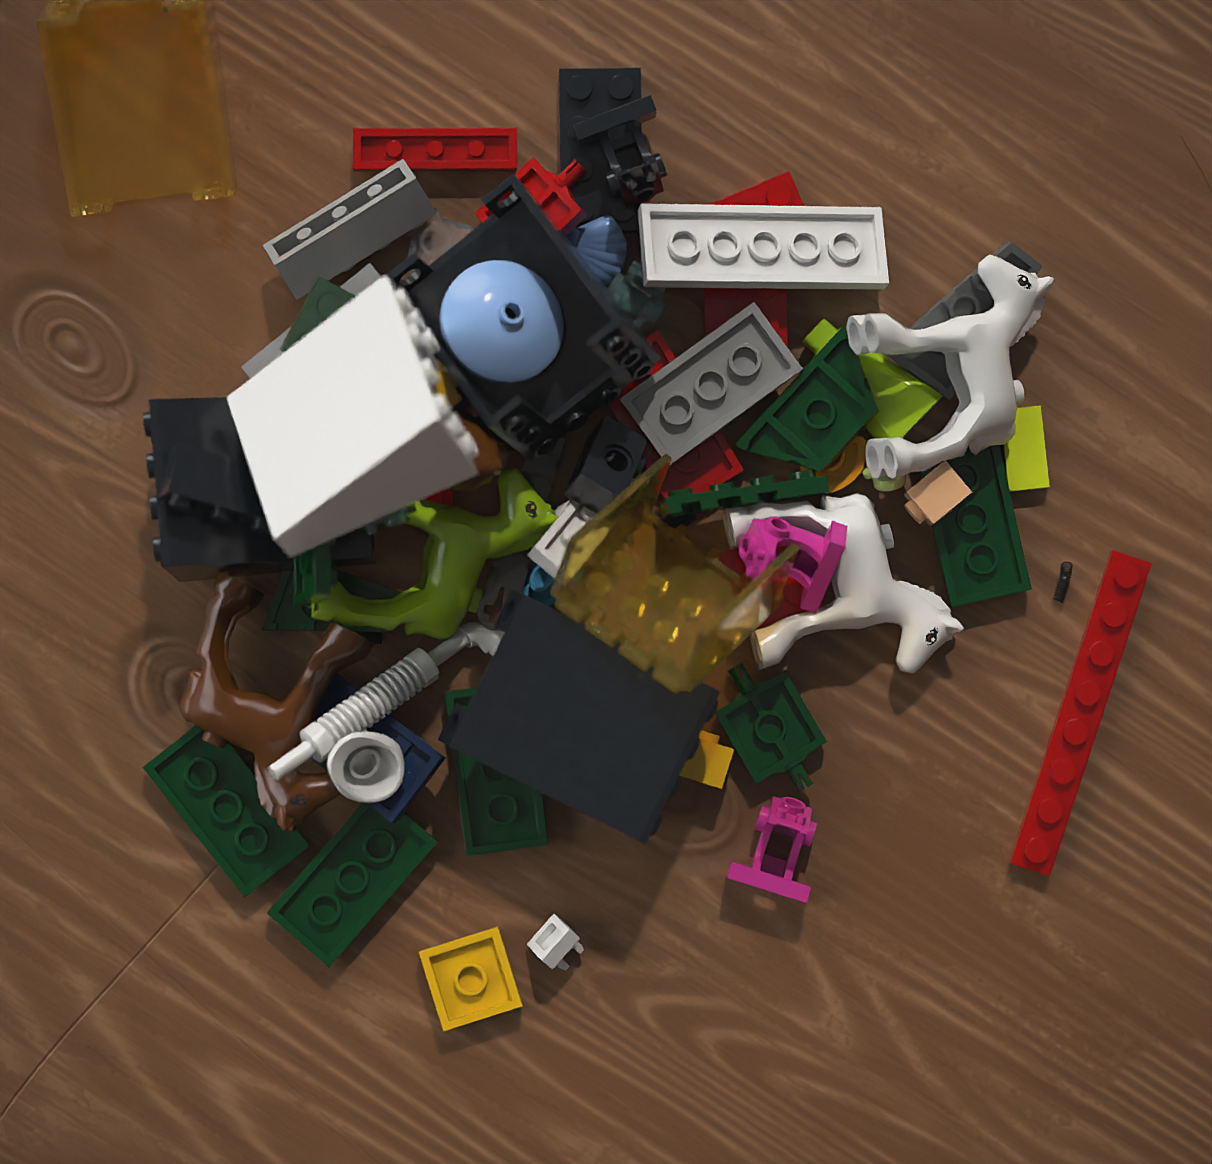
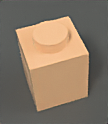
M945 460L904 494L908 500L904 507L916 522L921 524L925 520L931 526L972 493V491Z

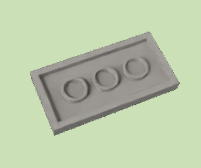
M753 302L627 393L620 401L669 467L793 378L803 368L755 302Z

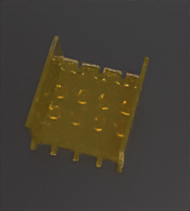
M664 454L569 538L550 595L557 599L554 607L579 624L587 618L588 621L584 629L609 647L613 648L620 642L621 646L618 653L641 670L647 672L652 666L656 669L652 673V677L677 694L681 689L691 692L780 606L784 599V596L781 594L800 547L792 543L754 581H752L751 576L746 575V572L740 576L718 561L722 553L714 547L707 553L685 537L689 531L687 527L681 524L674 530L656 517L659 508L655 506L672 460L670 456Z

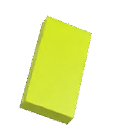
M1041 405L1017 408L1015 433L1011 440L1006 444H1002L1010 492L1049 488Z

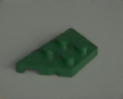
M844 326L840 328L738 440L736 445L740 449L824 472L879 412L877 403L859 355H856L849 346L847 329Z

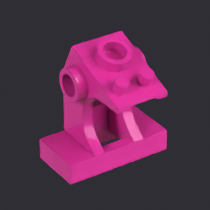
M769 517L768 519L753 518L747 534L742 536L739 543V555L746 566V575L751 576L757 589H761L763 579L769 578L771 573L776 572L794 578L802 584L800 608L816 613L845 550L848 526L832 520L825 537L792 526L779 517ZM791 546L800 549V553L796 558L776 551V548Z
M773 796L769 808L761 806L754 829L761 831L751 866L730 861L726 877L807 903L811 886L794 881L792 877L801 846L806 845L810 847L815 834L817 823L810 821L812 808L806 807L802 801L796 798L783 797L781 799ZM772 831L794 837L787 861L764 854Z

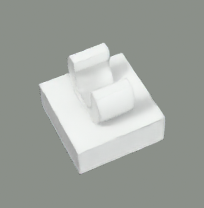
M553 914L527 943L532 951L551 969H554L556 965L563 970H567L570 967L562 958L571 948H574L580 954L584 951L583 946L578 942L580 939L578 935L556 914Z

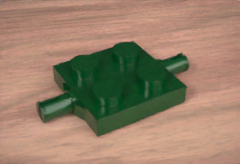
M743 662L736 666L743 681L734 667L727 672L732 677L740 693L737 694L731 703L717 710L715 716L755 784L774 773L785 771L789 774L798 792L804 790L805 787L797 774L801 776L806 787L814 784L801 762L811 751L827 741L786 671L768 681L754 684Z

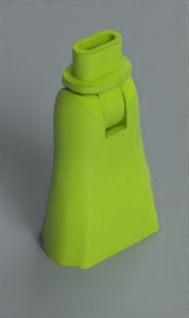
M825 318L802 341L815 354L812 359L840 330V328L837 330ZM859 354L879 412L865 428L874 439H903L943 395L883 354Z

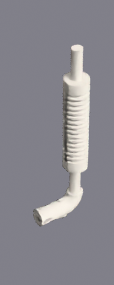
M483 621L467 622L459 626V630L429 653H426L421 648L415 649L405 656L403 660L398 661L397 665L394 664L391 669H387L378 678H374L372 682L363 686L360 691H356L354 695L349 696L348 700L345 699L342 701V704H338L329 713H325L323 717L318 718L317 722H313L301 730L299 734L302 743L268 767L271 776L279 781L311 757L318 762H323L329 757L334 745L341 738L355 732H365L367 730L366 727L370 728L373 726V723L379 722V718L383 719L385 714H390L391 710L397 709V705L401 706L403 701H408L410 699L409 696H415V692L419 693L422 690L421 688H426L436 681L439 676L437 666L465 646L469 648L479 646L485 654L489 652L493 656L505 632Z

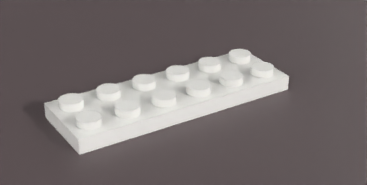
M641 204L638 209L644 287L885 290L889 284L881 207Z

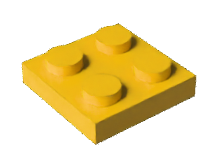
M498 926L419 951L443 1031L523 1006Z

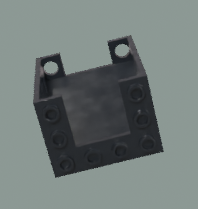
M512 173L480 199L493 215L430 265L414 252L384 277L387 276L396 290L404 288L413 309H418L426 329L431 328L438 342L440 351L436 352V355L488 428L532 461L536 457H542L554 448L555 442L567 432H572L582 427L587 422L588 416L600 406H605L615 401L621 394V390L633 380H638L648 375L652 371L654 364L661 357L529 188ZM513 191L508 198L498 202L503 195ZM502 260L525 266L539 275L550 286L560 304L564 323L560 348L553 361L542 372L529 380L514 384H498L480 379L465 370L454 359L445 344L440 326V311L443 298L453 281L462 272L476 264ZM416 269L409 277L401 280L406 273ZM505 308L506 316L510 319H516L515 312L510 308Z
M227 397L149 399L150 411L143 412V426L145 436L151 438L153 453H147L146 465L149 479L155 478L156 495H150L149 500L152 520H158L159 536L153 537L155 561L160 562L161 566L179 582L217 579L219 572L229 577L293 571V557H290L283 550L273 535L255 533L250 530V524L236 520L234 524L216 522L209 518L210 513L194 509L193 513L177 511L169 507V501L158 499L169 450L178 443L248 462ZM372 521L336 537L334 546L330 547L331 563H335L336 567L376 564Z
M512 590L494 625V628L505 633L468 707L456 702L438 740L646 844L649 836H653L661 825V812L668 798H672L680 786V773L686 761L692 759L700 744L698 737L705 722H709L714 717L719 704L717 698L721 691L541 602Z

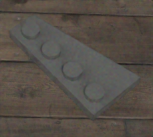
M1006 241L991 254L1028 273H1036L1037 275L1042 268L1039 262L1013 242ZM978 267L908 329L921 330L943 323L954 317L981 314L993 308L994 300L978 275ZM924 351L896 355L885 354L906 371L943 395V399L950 400L956 391L947 374L945 354L942 352Z

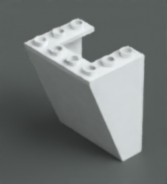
M387 276L376 281L227 397L273 537L290 557L478 474L473 458L478 456L479 453L469 432L465 433L459 417L456 413L452 414L444 395L440 394L437 396L434 385L440 382L436 372L439 370V366L434 353L440 351L438 342L431 328L426 329L418 309H413L404 288L396 290Z

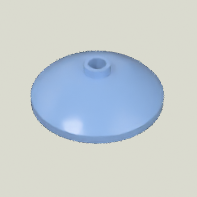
M493 260L468 268L450 285L441 305L440 326L448 350L465 370L485 381L498 384H514L529 380L542 372L553 361L560 348L564 329L560 304L550 286L535 272L520 264ZM505 308L512 309L516 314V319L508 318L505 314Z

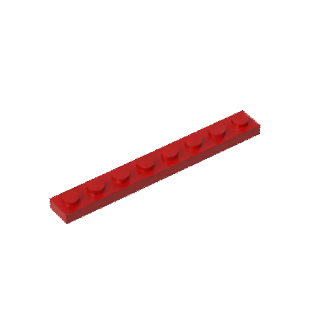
M1114 550L1110 551L1009 860L1011 864L1047 876L1051 874L1152 565L1151 562Z

